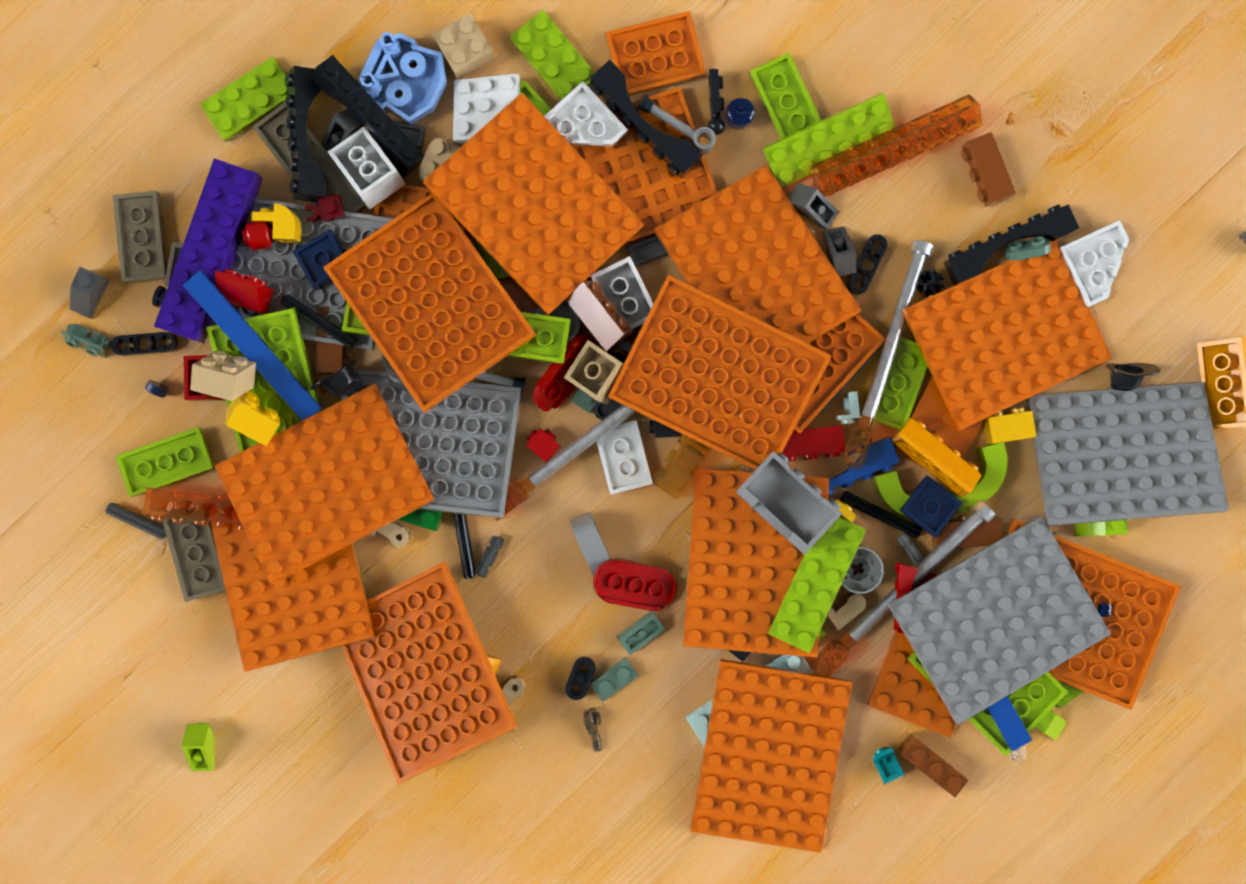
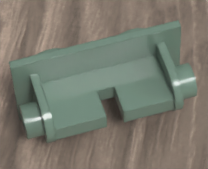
M69 324L66 329L67 332L61 331L65 343L70 347L82 348L88 354L95 357L98 355L104 358L107 357L104 349H108L112 342L107 336L93 331L89 338L87 336L90 330L78 324Z

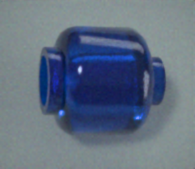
M736 98L727 107L726 121L734 129H745L752 123L755 109L748 99Z

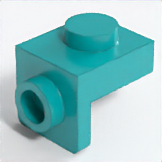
M883 747L874 752L875 755L872 756V761L884 785L904 777L903 770L892 747L889 749Z

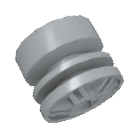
M859 545L841 585L846 590L856 594H866L873 591L881 583L884 575V565L880 557L873 550ZM853 564H855V565H858V564H859V567L861 568V571H860V572L855 571V572L853 573L854 569L851 568L852 565H853Z

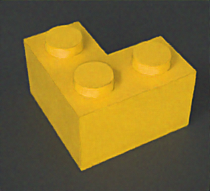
M249 390L230 403L226 410L225 425L267 446L280 425V417L273 409L260 407V399H258L254 392Z

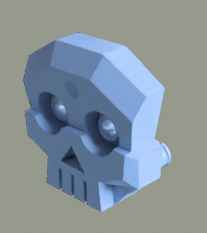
M385 32L381 35L383 38L376 41L358 81L385 113L392 112L412 125L435 111L447 86L444 55L442 52L418 46L415 39L402 33L392 35L389 32ZM411 63H417L415 68H410ZM391 66L394 72L387 73ZM403 92V95L397 98L396 93Z

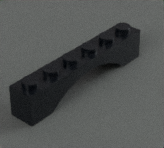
M333 55L316 67L312 79L327 96L343 104L366 126L384 154L403 178L420 165L424 154Z
M610 59L590 77V88L593 93L598 97L601 95L607 101L605 103L606 106L613 113L617 112L622 117L621 121L627 128L630 129L632 127L637 132V138L644 145L647 143L653 149L652 153L658 160H664L671 174L674 176L678 175L682 179L700 162L702 158L701 153L687 139L663 134L643 120L629 98L625 75Z
M293 66L285 75V86L288 87L286 107L289 108L287 128L290 129L288 149L291 150L289 171H292L289 188L290 192L293 193V201L318 203L317 199L326 197L325 174L315 162L307 143L306 118L309 107L316 95L321 91V88L312 79L315 69Z
M1060 204L1047 209L1048 214L1042 217L1038 213L1028 218L1029 223L1022 226L1020 222L1008 227L1009 232L1001 235L1000 231L988 237L989 241L983 244L977 241L969 245L968 251L961 253V250L949 254V259L944 262V265L953 285L955 286L979 275L990 256L1006 243L1037 236H1043L1050 241H1054L1079 229L1069 204L1063 207Z

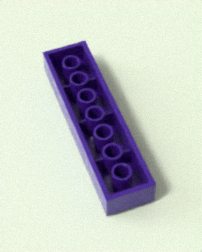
M215 158L213 159L154 327L203 344L205 343L208 335L206 327L211 326L213 319L185 289L183 284L199 270H202L216 286V270L220 272H225V269L231 270L238 246L243 237L242 229H245L255 203V198H257L263 178L256 172Z

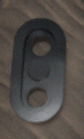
M579 657L573 665L565 688L567 696L573 700L584 698L589 689L595 672V663L590 657ZM586 663L589 666L588 670H581V664ZM579 684L581 686V690L574 691L573 685Z

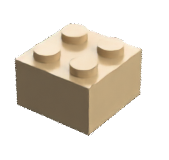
M471 13L433 34L437 46L443 53L457 80L495 59L493 50Z
M588 340L564 378L598 402L608 405L611 400L608 395L624 363Z
M214 351L212 354L192 364L190 390L234 401L254 388L256 362L248 361L246 357H233L223 351Z

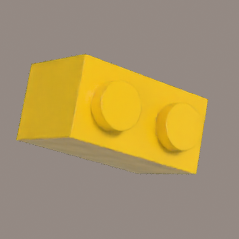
M1024 408L1012 409L1011 414L1003 415V411H1000L989 418H985L983 421L987 444L1037 437L1033 412H1025Z

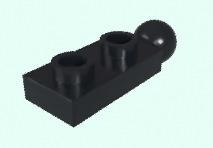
M709 69L708 84L711 120L708 123V128L712 129L715 135H720L725 130V123L720 118L721 111H724V97L720 98L719 89H723V77L718 75V69Z

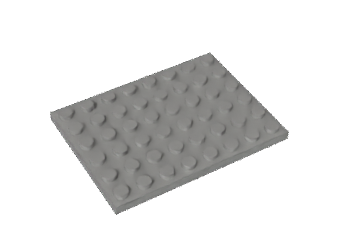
M255 198L252 212H260L261 208L274 210V203L281 204L293 211L299 217L302 224L301 243H279L276 240H272L273 245L271 248L252 251L249 246L245 247L242 237L231 270L244 276L256 277L267 282V287L274 289L267 314L286 310L287 308L280 304V300L287 294L319 315L320 313L316 310L317 306H330L329 313L325 318L342 329L347 301L333 281L316 291L313 290L292 251L331 229L343 251L346 252L393 220V218L345 211V218L323 222L320 217L317 222L311 223L306 221V218L312 217L314 212L313 210H304L306 205ZM251 212V214L249 215V218H248L247 223L253 222V221H251V219H252V212ZM233 305L244 319L263 315ZM297 315L304 340L345 346L328 334L327 338L317 337L316 327ZM213 320L211 325H217V324H216L215 321ZM349 333L358 339L355 348L374 351L375 342L371 336Z
M355 369L362 380V384L349 395L342 396V400L373 384L378 386L435 499L419 509L504 519L521 401V388L469 382L424 413L410 392L393 386L385 372Z
M1204 382L1138 387L1131 391L1109 389L1034 395L1027 399L1028 410L1033 412L1037 436L1033 437L1047 526L1223 513L1229 511Z
M1042 516L1035 518L887 604L953 720L958 725L1111 634Z

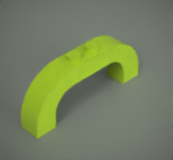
M1004 442L977 448L981 464V477L970 494L962 497L950 491L953 496L962 502L956 514L969 511V506H973L979 500L986 501L1000 488L1006 475L1008 463ZM890 471L872 477L874 488L881 501L894 512L904 515L899 509L909 496L900 485L897 471Z

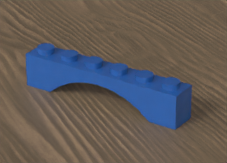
M887 437L866 445L853 465L841 474L829 479L828 495L834 493L833 488L838 486L844 489L854 485L853 480L862 478V480L875 476L874 472L882 469L883 472L894 469V464L900 461L891 438Z

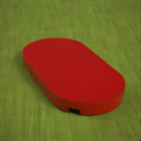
M587 334L574 337L567 344L564 364L552 363L537 382L533 391V402L538 408L547 412L550 411L549 409L560 407L567 400L576 386L566 380L564 376L588 340L598 345L594 338Z
M610 559L603 562L593 576L595 593L603 601L610 604L649 611H660L667 604L670 605L673 602L677 593V584L673 575L668 570L658 566L622 559Z

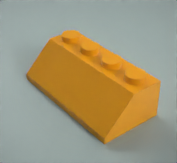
M1246 337L1197 343L1201 382H1204L1213 429L1245 427Z
M912 418L907 420L891 441L956 495L962 497L970 494L981 477L978 467L970 461L965 462L960 458L961 454L953 447L948 448L942 443L943 439L939 435L929 433L925 429V424L920 420H913Z

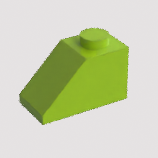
M1127 520L1074 524L1075 536L1128 534Z
M1050 711L1035 728L1056 741L1067 722Z
M202 722L187 724L181 747L191 771H214V734L210 724Z

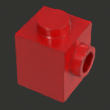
M540 428L538 432L534 429L526 438L529 441L526 446L544 462L549 461L561 447L555 441L557 436L549 429L543 431Z

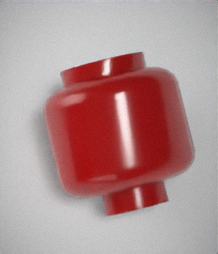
M264 221L246 223L245 229H242L245 247L249 246L252 251L272 247V240H274L272 239L273 226L269 227L268 222Z

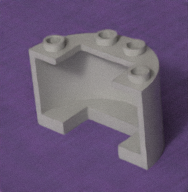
M772 452L736 493L805 555L842 514L839 511L841 506L832 498L829 500L820 496L822 491L813 483L809 486L803 480L805 476L798 469L791 470L787 464L789 459L781 452L777 454Z

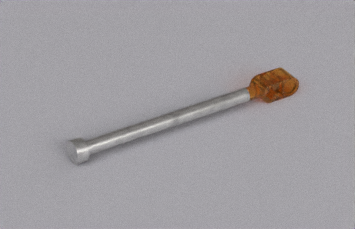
M914 240L912 242L909 253L913 256L859 424L852 429L845 449V462L853 470L862 468L866 462L872 443L871 428L906 322L902 310L911 306L925 259L931 258L934 249L932 244L922 240ZM862 433H865L866 438L861 440L860 448L858 447L859 440L857 435L861 436ZM858 453L861 455V459L857 463H852L849 461L851 454Z
M622 405L524 480L519 482L516 479L508 485L504 516L530 497L528 492L636 411Z
M977 501L972 506L974 512L915 567L918 570L911 590L983 521L989 523L996 516L983 501ZM895 588L841 640L830 641L818 653V658L814 657L811 660V669L814 674L830 677L848 660L849 650L890 611L887 604L897 599V590ZM834 650H841L842 653L838 655L834 653ZM827 656H829V658L833 660L832 663L829 661ZM826 663L827 668L824 671H817V665Z

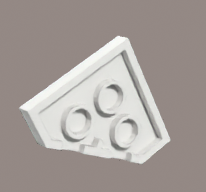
M518 74L454 80L453 141L455 144H465L520 95V77Z
M583 81L544 116L570 145L612 147L628 132V129Z
M1120 220L1059 248L1086 307L1107 299L1111 292L1112 282L1117 275L1124 249L1127 248L1129 238Z

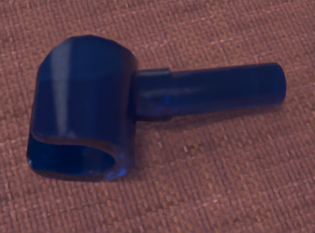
M1098 603L1097 611L1100 616L1109 617L1112 606Z

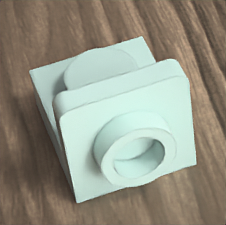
M857 391L845 393L846 397L842 399L843 409L848 412V415L835 416L836 421L841 420L842 424L855 423L854 419L860 418Z

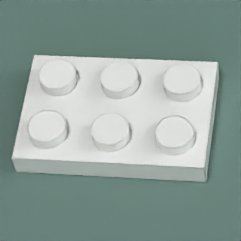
M636 420L619 424L596 441L610 495L653 484Z

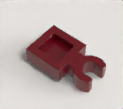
M339 194L317 199L319 206L311 204L304 206V210H313L314 212L312 217L306 218V221L311 223L317 222L320 217L323 222L346 217L342 197Z

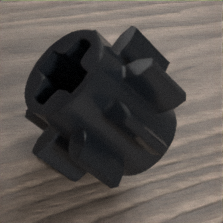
M934 268L931 271L923 270L918 279L919 285H917V289L920 293L923 292L926 297L938 294L941 288H944L941 282L944 280V277L941 273H937Z

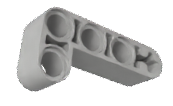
M588 512L570 520L575 538L594 576L597 568L603 562L610 560V556L601 539L591 513Z

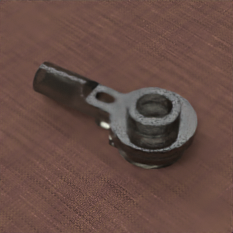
M592 707L584 711V725L586 730H588V734L591 735L593 750L598 752L602 750L601 739L597 729V725L601 723L600 713L596 712V709Z

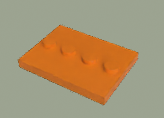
M690 11L605 32L612 62L625 75L629 96L706 76Z
M932 375L909 419H918L924 423L925 429L929 433L939 435L943 439L942 443L948 448L953 447L961 454L960 458L963 460L984 421L983 419L958 431ZM894 446L897 455L922 467L899 447Z

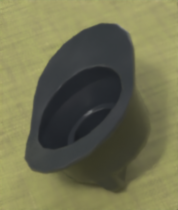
M356 360L351 361L338 372L319 381L310 390L323 386L336 396L349 395L362 384V380L353 366Z
M1109 363L1106 365L1111 370V388L1121 391L1136 389L1141 384L1144 376L1155 375L1161 371L1159 367L1147 363Z

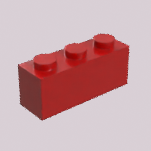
M843 425L804 429L799 435L793 431L782 454L789 459V462L796 461L798 456H804L805 460L818 459L817 454H826V458L840 457L839 452H845Z

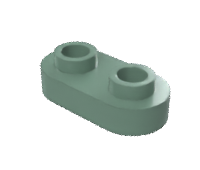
M1037 236L1027 241H1012L1005 247L1006 259L1018 261L1046 255L1051 251L1050 240L1043 236Z

